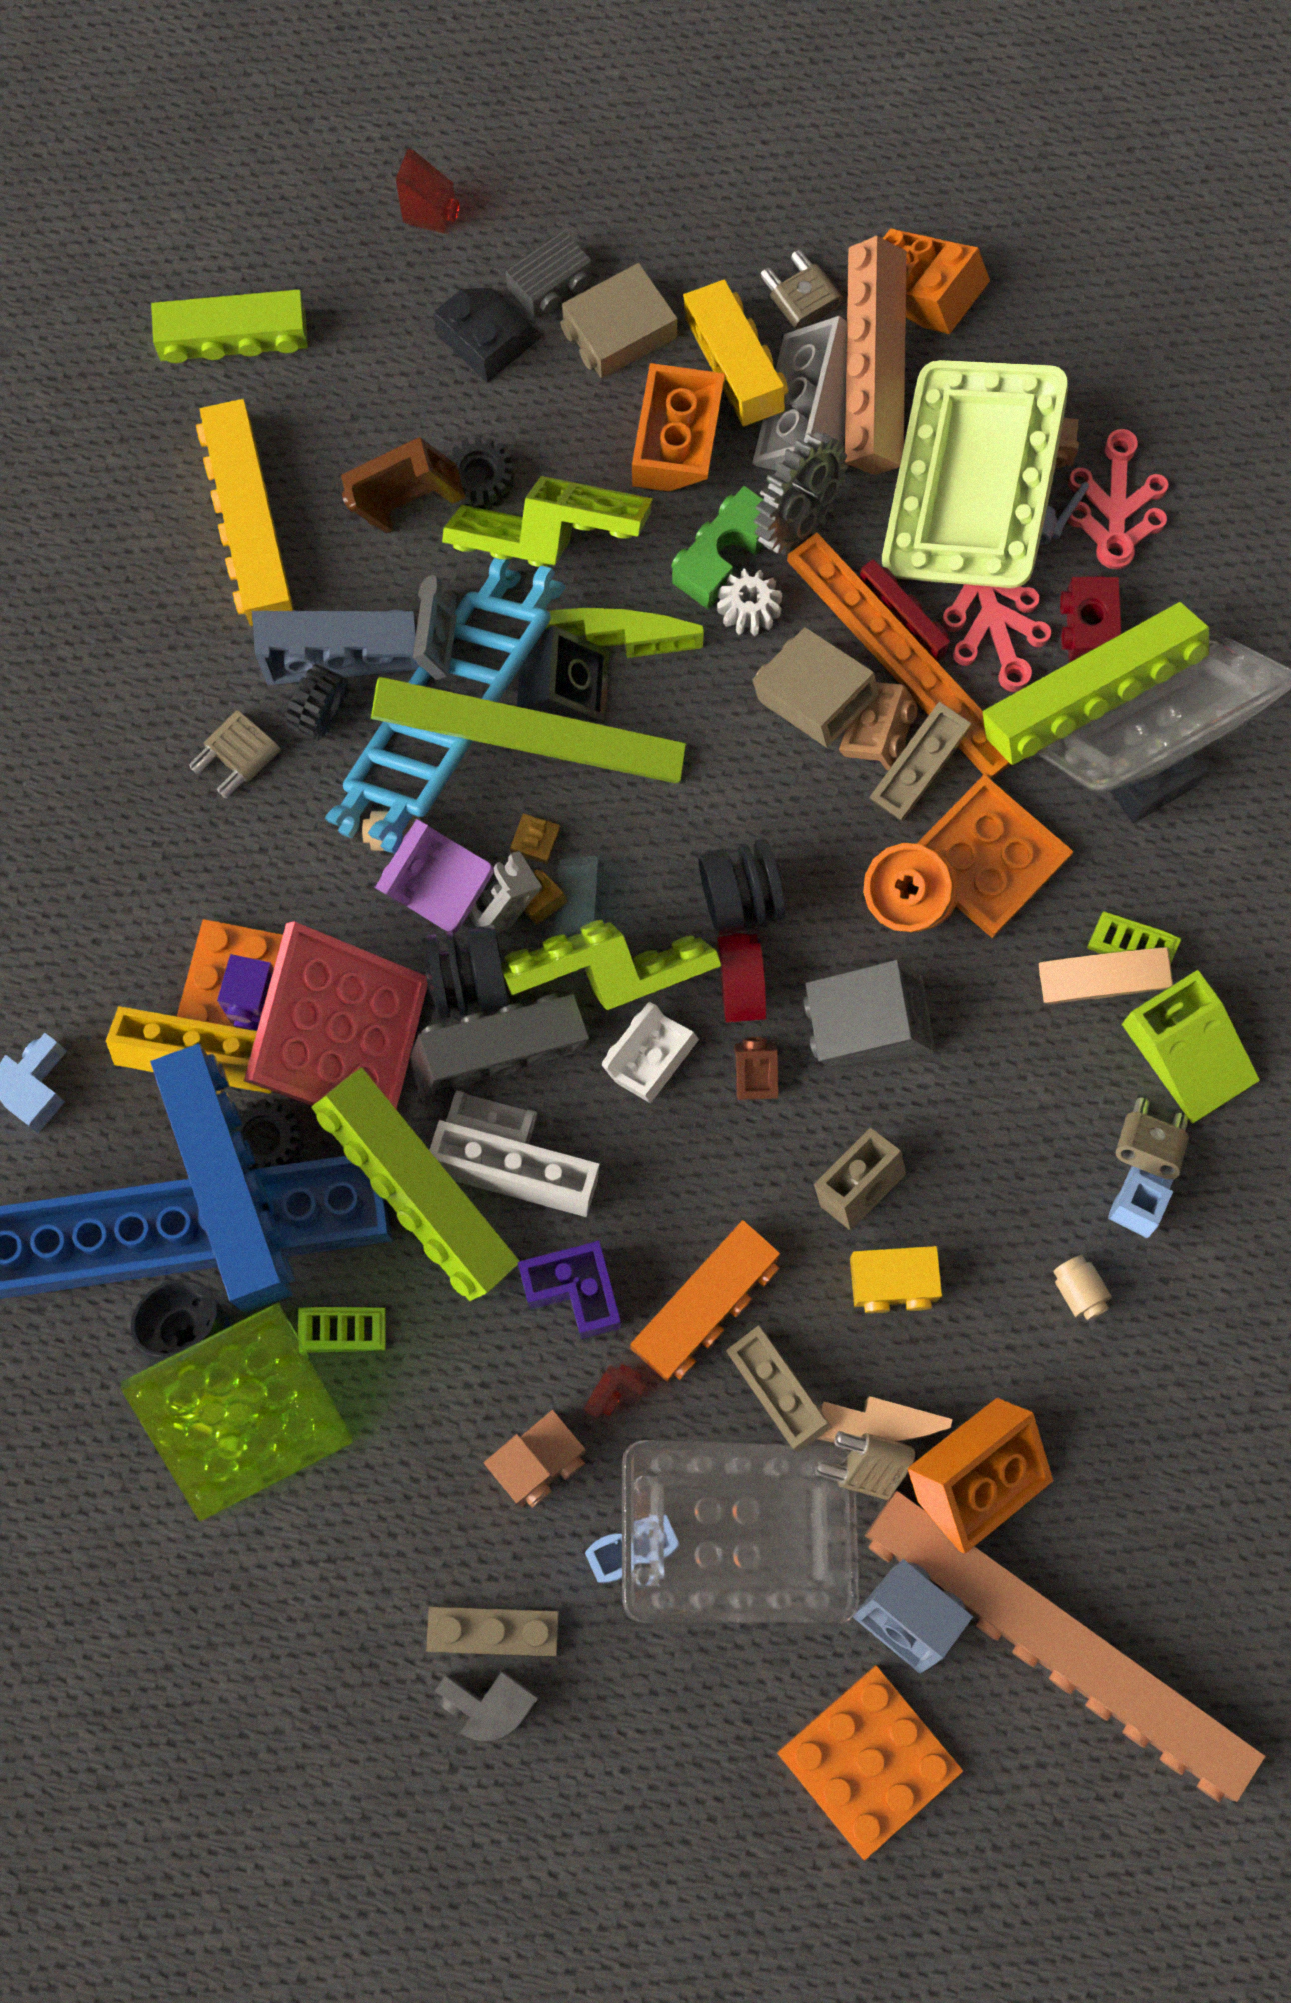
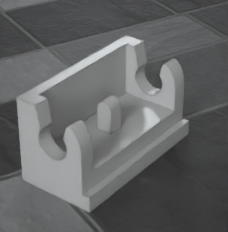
M520 851L511 853L508 857L509 861L505 866L501 862H497L494 866L496 878L489 888L480 895L482 903L487 909L482 913L477 909V904L475 903L469 913V917L475 927L495 924L496 933L512 927L542 888Z
M457 1090L446 1122L529 1144L538 1112L493 1102Z

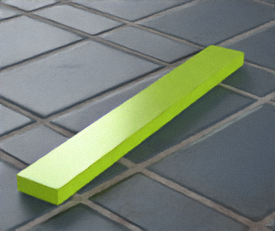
M379 677L377 679L371 719L666 782L678 783L681 779L686 743Z

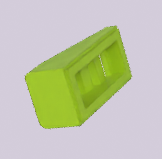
M1103 911L1087 948L1099 954L1134 951L1140 939L1147 942L1145 949H1154L1155 946L1160 948L1167 947L1171 964L1181 938ZM1109 927L1117 928L1111 944L1104 943L1103 941ZM1125 932L1132 935L1126 950L1119 948Z
M299 1308L298 1350L302 1353L386 1350V1308ZM338 1318L337 1341H330V1319ZM348 1318H355V1341H347ZM364 1318H372V1341H364ZM313 1319H320V1341H313Z

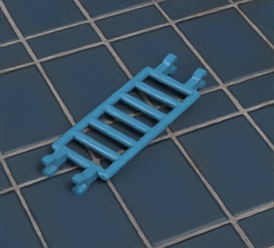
M494 558L489 568V577L479 593L468 592L456 608L455 614L457 617L453 641L456 638L511 653L500 671L451 658L449 673L490 685L482 699L499 702L549 624L551 615L546 610V607L551 599L558 598L566 588L562 582L551 580L555 574L552 568L544 566L538 568L533 578V588L524 602L518 603L502 599L501 597L507 588L514 587L522 576L519 572L507 569L511 563L508 559ZM475 608L530 622L520 639L464 625ZM419 666L408 683L425 686L431 675L423 667ZM383 721L343 782V789L348 794L341 805H336L328 812L325 819L329 823L340 826L338 829L340 834L353 838L359 828V817L369 801L391 807L385 818L375 822L368 834L374 839L383 841L380 846L385 851L395 854L402 843V832L412 816L423 817L428 813L473 740ZM394 732L449 748L438 767L383 749ZM376 763L428 780V783L419 797L414 799L363 782L373 764Z

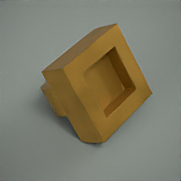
M523 813L512 841L510 852L520 851L523 857L548 865L561 830L560 825Z
M538 869L533 873L542 888L523 911L536 925L568 902L564 892L543 871Z

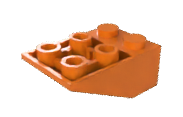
M890 229L883 239L907 251L906 317L923 328L950 334L990 282L979 248Z

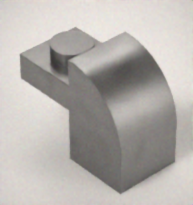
M506 1672L500 1673L483 1700L449 1675L443 1678L435 1692L443 1697L439 1705L459 1719L463 1713L470 1717L460 1733L468 1738L479 1741L496 1740L511 1733L522 1723L539 1698Z

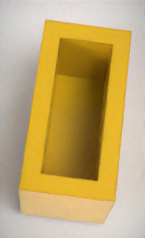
M937 1246L854 1251L850 1257L854 1307H865V1313L889 1312L890 1305L906 1304L908 1311L927 1310L932 1308L931 1302H937L942 1297Z

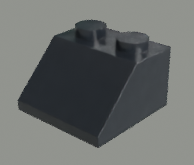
M491 287L461 289L434 311L437 336L487 383L541 338V334Z
M554 625L545 628L520 667L517 707L590 723H605L610 651Z
M1157 722L1149 724L1089 760L1133 824L1197 787L1208 771L1185 737Z

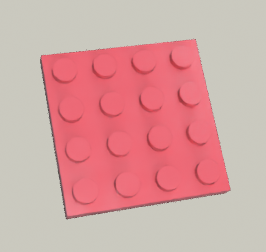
M295 921L286 923L244 1081L313 1106L344 1079L362 1067L397 1110L428 986L426 976Z

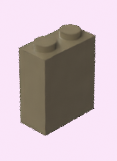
M639 263L562 303L563 320L560 321L566 338L570 342L573 340L577 342L581 348L579 352L585 366L589 370L594 368L601 379L677 338V317Z
M806 627L795 637L790 638L782 650L768 664L763 665L752 679L758 699L762 704L826 748L879 695L873 671Z

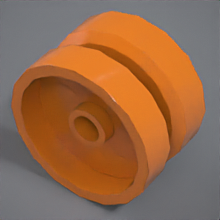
M901 843L886 848L873 859L865 874L863 893L868 909L880 923L897 931L921 932L939 926L950 917L959 900L960 881L955 866L944 853L927 845ZM913 881L915 886L919 887L917 894H910L908 892V884Z

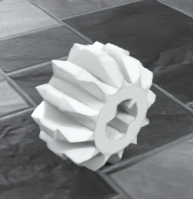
M744 568L741 571L740 579L730 574L727 578V586L719 588L718 598L720 601L717 603V611L719 614L725 615L723 618L725 627L737 623L736 632L738 635L744 632L745 627H750V632L755 637L758 634L759 625L769 630L773 624L772 619L780 617L781 607L779 604L782 602L781 591L774 590L776 586L774 578L762 581L763 573L761 570L755 573L754 577H750Z

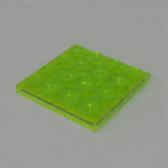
M279 1302L120 1382L121 1391L199 1522L354 1442L348 1427Z

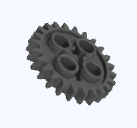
M818 431L814 435L808 433L803 442L799 439L796 440L794 451L786 449L783 463L779 461L775 463L777 471L774 475L767 476L770 484L768 488L760 492L764 499L755 509L761 513L754 519V523L759 525L755 530V534L760 536L758 541L777 554L781 552L787 555L790 550L793 551L799 544L805 542L809 535L813 536L817 532L819 524H826L825 515L827 512H832L835 509L832 502L841 496L838 488L846 481L841 475L848 468V465L843 463L848 456L843 452L845 446L840 444L837 439Z

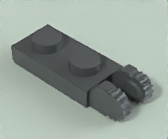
M433 574L426 577L419 587L418 597L421 599L413 648V659L435 680H438L449 674L457 617L455 614L457 596L448 588L442 591L441 579Z

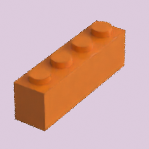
M742 1220L631 1342L630 1349L667 1383L673 1376L681 1380L696 1363V1360L691 1356L702 1344L707 1349L710 1348L724 1332V1329L720 1326L723 1320L730 1313L736 1318L751 1302L752 1298L747 1295L758 1282L764 1287L780 1268L775 1263L779 1259L780 1253Z

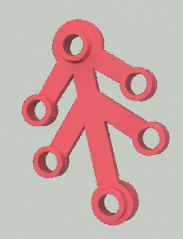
M1126 429L1113 431L1105 444V454L1111 460L1110 497L1093 480L1091 472L1085 468L1074 469L1068 480L1069 488L1075 493L1081 484L1076 483L1074 478L1080 476L1086 480L1089 488L1084 495L1109 520V526L1107 531L1091 516V509L1084 502H1079L1074 511H1082L1085 517L1078 519L1071 514L1067 520L1068 523L1073 527H1081L1098 544L1096 556L1099 562L1109 569L1116 570L1128 566L1135 555L1134 546L1150 533L1157 534L1161 532L1167 522V516L1164 511L1152 508L1145 513L1143 520L1124 533L1125 520L1151 499H1161L1168 488V481L1164 476L1153 474L1147 478L1144 486L1126 499L1127 463L1134 456L1138 445L1136 436ZM1121 446L1126 452H1118L1113 447ZM1158 483L1162 490L1154 491L1149 484ZM1156 517L1160 520L1161 524L1153 525L1148 521V518ZM1117 548L1120 550L1121 555H1113L1109 552V549Z
M963 584L964 586L954 604L944 611L942 617L944 628L951 632H956L963 628L966 621L965 612L977 594L982 609L964 640L958 642L955 646L954 660L962 666L971 665L976 659L977 647L989 628L1002 665L998 676L1000 685L1009 692L1022 690L1027 687L1032 670L1027 661L1016 657L1006 626L1026 635L1027 641L1034 647H1042L1048 643L1051 636V628L1045 622H1035L998 603L994 591L1015 600L1016 608L1023 613H1031L1037 608L1039 603L1038 592L1033 588H1023L1021 586L1003 588ZM1022 596H1029L1033 599L1034 603L1026 605L1020 598ZM955 614L960 617L961 621L959 623H951L947 617ZM1041 630L1045 633L1046 637L1038 639L1033 636L1032 631ZM967 648L972 652V656L969 658L962 657L959 654V650ZM1015 673L1019 675L1021 681L1017 683L1008 680L1007 675Z

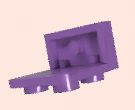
M416 819L411 829L405 834L402 844L390 864L383 870L382 877L375 888L409 907L445 931L457 933L492 877L494 867L492 864Z

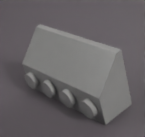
M837 316L784 334L775 371L776 373L782 372L787 382L788 394L784 395L785 411L763 419L752 462L753 465L776 470L775 463L777 461L783 463L786 449L794 451L797 439L803 442L806 434L814 435L816 431L828 434L843 445L846 419L847 322L842 317Z

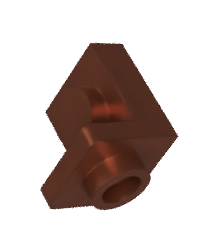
M746 1037L743 1039V1043L734 1044L737 1099L778 1098V1055L775 1043L768 1042L766 1037Z

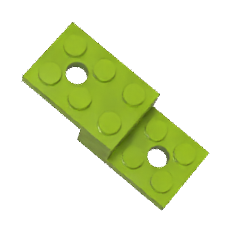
M540 476L525 498L523 517L461 505L445 525L442 542L453 544V547L459 551L472 552L477 549L490 552L491 556L498 559H512L516 557L528 560V563L533 566L548 567L556 565L569 544L572 526L585 531L594 530L595 528L608 530L612 536L618 538L639 536L651 513L653 498Z
M603 920L593 921L580 928L582 933L566 938L565 934L551 937L543 942V948L530 953L527 949L512 952L505 956L506 962L501 963L504 982L512 995L585 968L593 993L606 1010L721 966L716 950L702 938L695 939L694 936L680 938L672 942L671 949L657 953V950L641 953L634 958L635 962L633 963L623 934L611 922L604 924Z

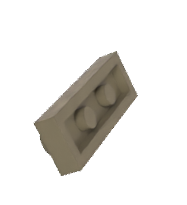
M938 702L869 797L870 800L903 822L970 731L972 724L941 702Z
M759 1325L726 1350L788 1443L797 1453L801 1452L832 1428L765 1330Z
M429 1607L426 1652L557 1656L559 1611Z

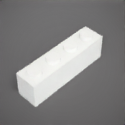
M441 1120L438 1122L429 1150L456 1182L583 1217L588 1215L598 1181V1163Z

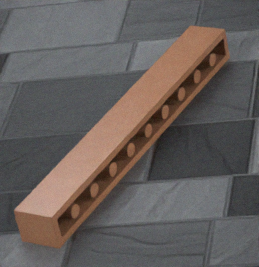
M898 1491L892 1494L864 1535L872 1541L868 1547L871 1551L889 1563L894 1557L898 1561L904 1559L908 1563L914 1562L928 1572L931 1577L930 1581L943 1592L949 1591L963 1601L966 1606L965 1609L980 1619L976 1627L996 1641L999 1640L1001 1635L1016 1645L1012 1651L1014 1655L1033 1668L1039 1662L1049 1669L1052 1674L1048 1679L1069 1694L1074 1689L1078 1690L1089 1698L1085 1705L1087 1708L1106 1721L1109 1720L1111 1715L1126 1725L1122 1731L1123 1734L1143 1748L1147 1746L1148 1742L1163 1752L1160 1760L1180 1775H1183L1185 1770L1191 1772L1200 1779L1197 1787L1217 1802H1221L1223 1797L1238 1802L1265 1758L1262 1753L976 1547H973L966 1554L958 1551L926 1511Z

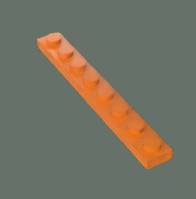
M817 532L788 554L787 562L898 683L905 685L913 699L928 715H930L938 702H941L972 724V728L961 741L958 748L983 775L985 774L992 780L1011 765L986 739L983 712L978 705Z

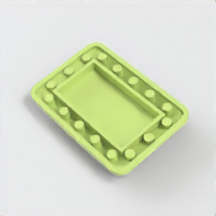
M942 360L932 361L922 368L917 379L882 553L883 567L888 568L897 579L1003 588L1020 587L1030 579L1043 530L1065 413L1068 379L1063 370L1050 365Z

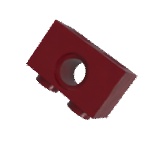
M1072 577L1067 591L1061 592L1060 613L1061 615H1067V627L1062 629L1061 646L1062 650H1068L1069 663L1121 635L1119 577ZM1082 617H1091L1097 624H1087L1083 621Z

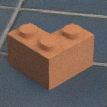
M551 1410L521 1437L516 1434L483 1463L518 1506L522 1508L528 1503L534 1508L552 1492L548 1487L552 1481L559 1475H562L565 1480L568 1479L585 1464L580 1457L586 1453V1450L557 1414Z

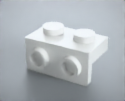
M648 1002L643 1010L633 1018L631 1025L619 1041L609 1049L606 1058L602 1062V1066L617 1084L651 1103L699 1039L693 1031L667 1018L662 1014L657 1005Z

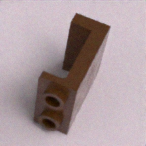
M421 437L341 475L345 489L342 492V497L349 511L355 512L370 525L376 526L386 534L394 530L390 517L392 510L433 490L452 504L466 498L457 464Z

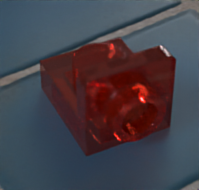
M621 1364L619 1369L609 1365L584 1406L583 1412L597 1421L602 1413L610 1416L623 1395L616 1391L619 1385L642 1397L646 1390V1387L640 1384L643 1376L624 1364Z

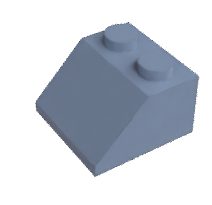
M902 1559L890 1570L852 1617L921 1674L945 1657L973 1616L964 1610L966 1606L959 1597L949 1591L943 1592L930 1581V1575L924 1568L914 1562L908 1563Z

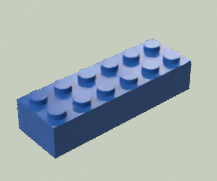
M199 1043L151 1060L150 1063L229 1301L246 1313L292 1296L289 1283L296 1281L289 1259L287 1257L284 1258L281 1250L278 1251L276 1244L282 1242V1237L275 1219L270 1217L267 1210L264 1211L263 1204L269 1202L262 1180L257 1179L254 1170H250L249 1166L256 1163L248 1140L244 1141L242 1133L236 1129V1127L243 1124L235 1102H231L228 1093L223 1090L230 1087L222 1064H218L214 1053L207 1055Z

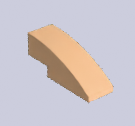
M1167 947L1090 955L1039 963L1043 1000L1047 1004L1101 999L1168 989L1173 986L1169 950Z
M870 1396L865 1401L863 1412L823 1402L820 1410L832 1428L817 1439L834 1442L837 1432L842 1431L859 1437L864 1433L903 1443L944 1432L951 1428L952 1419Z

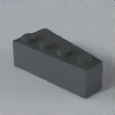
M554 993L538 999L537 1004L522 1007L521 1003H516L503 1007L499 1010V1014L484 1017L483 1013H477L463 1018L460 1024L446 1027L444 1023L428 1026L421 1031L422 1034L418 1035L410 1054L409 1063L422 1102L425 1104L436 1100V1091L448 1087L454 1088L455 1093L457 1090L469 1089L472 1084L480 1081L483 1075L489 1074L490 1078L496 1080L518 1071L521 1068L520 1063L526 1061L528 1067L532 1068L579 1052L583 1049L589 1037L574 995L560 997L558 993Z

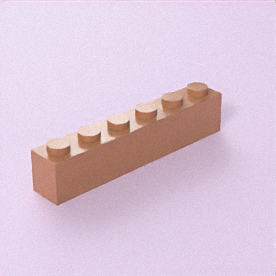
M879 236L851 246L848 251L845 453L848 456L845 463L873 475L899 468L904 449L907 251Z

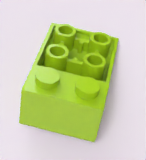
M1196 970L1131 1011L1122 1023L1124 1029L1192 1124L1260 1081L1222 1002L1199 970Z

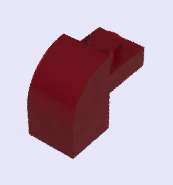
M735 933L730 936L717 937L718 956L721 963L722 1001L726 1023L766 1019L763 958L757 934Z

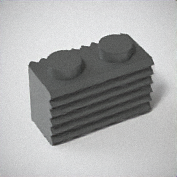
M566 231L561 232L506 271L507 288L534 319L539 317L540 314L553 312L560 305L563 298H566L573 292L580 293L588 286L592 279V266L589 256H586L585 252L581 250L580 246H577L576 242L572 240L571 236H568Z

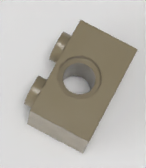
M870 1127L814 1184L820 1207L851 1231L906 1175L902 1152Z

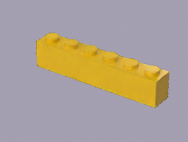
M244 399L199 408L202 423L197 424L196 429L201 447L208 446L210 456L204 457L203 461L208 479H215L217 487L216 490L210 492L215 512H222L224 523L218 524L223 547L230 546L232 557L225 558L231 581L237 580L239 591L233 592L238 615L245 613L249 625L253 626L252 611H294L250 416Z

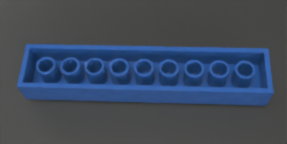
M346 1156L252 1169L257 1179H261L265 1187L269 1202L263 1204L264 1211H268L270 1217L274 1218L277 1223L282 1242L277 1243L276 1246L278 1251L281 1250L284 1257L393 1241L388 1201L375 1193L367 1175L359 1166L351 1163ZM189 1179L0 1206V1299L218 1267Z

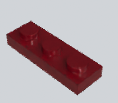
M874 559L864 565L860 573V579L937 662L944 658L950 641L942 625L936 621L932 622L923 613L920 602L913 595H907L897 585L896 577L888 568L881 567Z

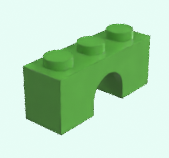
M745 486L735 496L729 495L720 506L719 515L712 523L709 521L705 522L699 529L694 544L688 550L682 549L674 558L671 565L673 568L672 584L706 609H709L718 599L719 588L727 586V578L730 574L732 575L733 566L723 560L718 553L727 546L738 545L756 555L764 546L758 541L760 536L755 534V530L759 525L754 523V519L761 513L755 508L763 499Z

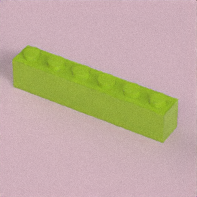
M1178 602L982 711L986 739L1011 765L1033 756L1053 742L1067 737L1078 728L1101 718L1105 713L1127 701L1133 700L1139 694L1159 683L1167 681L1171 676L1191 665L1199 663L1202 659L1209 656V627L1185 605Z
M362 1067L344 1079L311 1107L317 1114V1120L321 1127L336 1137L344 1147L343 1150L348 1160L363 1170L370 1179L371 1187L375 1193L389 1202L397 1212V1218L402 1226L416 1235L424 1245L423 1248L426 1255L443 1268L450 1277L451 1285L460 1295L466 1296L469 1301H472L487 1294L518 1265L520 1261Z

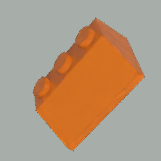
M650 363L632 461V487L670 492L708 479L725 373Z
M999 1398L994 1399L907 1468L918 1503L958 1551L964 1554L1053 1482L1033 1412Z

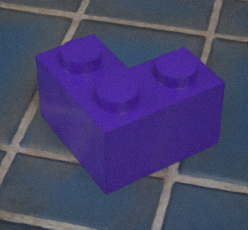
M230 954L217 1002L230 1022L234 1023L233 1027L253 1031L258 1030L274 971L271 962Z
M600 1241L518 1262L530 1310L571 1299L581 1339L621 1329V1321Z

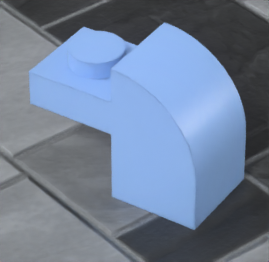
M46 1033L40 1039H35L28 1044L22 1054L23 1059L19 1064L7 1055L0 1062V1100L2 1104L37 1133L43 1129L65 1102L42 1083V1080L67 1052Z
M1131 1166L1123 1187L1114 1200L1108 1219L1148 1238L1158 1227L1173 1193L1170 1187L1174 1179H1164Z

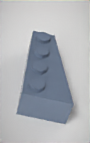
M252 611L255 656L267 685L299 682L302 677H306L308 669H312L315 664H320L344 677L417 670L419 667L413 659V648L417 631L413 611Z

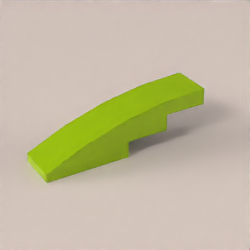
M603 608L548 610L551 619L546 628L554 625L576 636L585 635V640L600 647L625 644L627 658L703 648L704 632L702 625L665 615L626 609Z

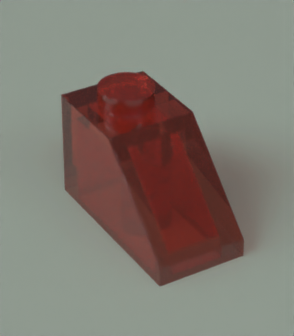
M407 149L396 177L403 223L445 234L449 221L455 222L459 211V200L455 199L453 182L416 151Z

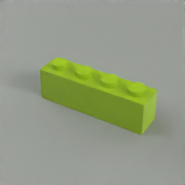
M300 289L151 303L153 343L160 361L182 363L187 359L203 357L209 360H218L225 355L236 354L253 357L261 352L279 351L282 353H293L298 349L308 348L306 313Z

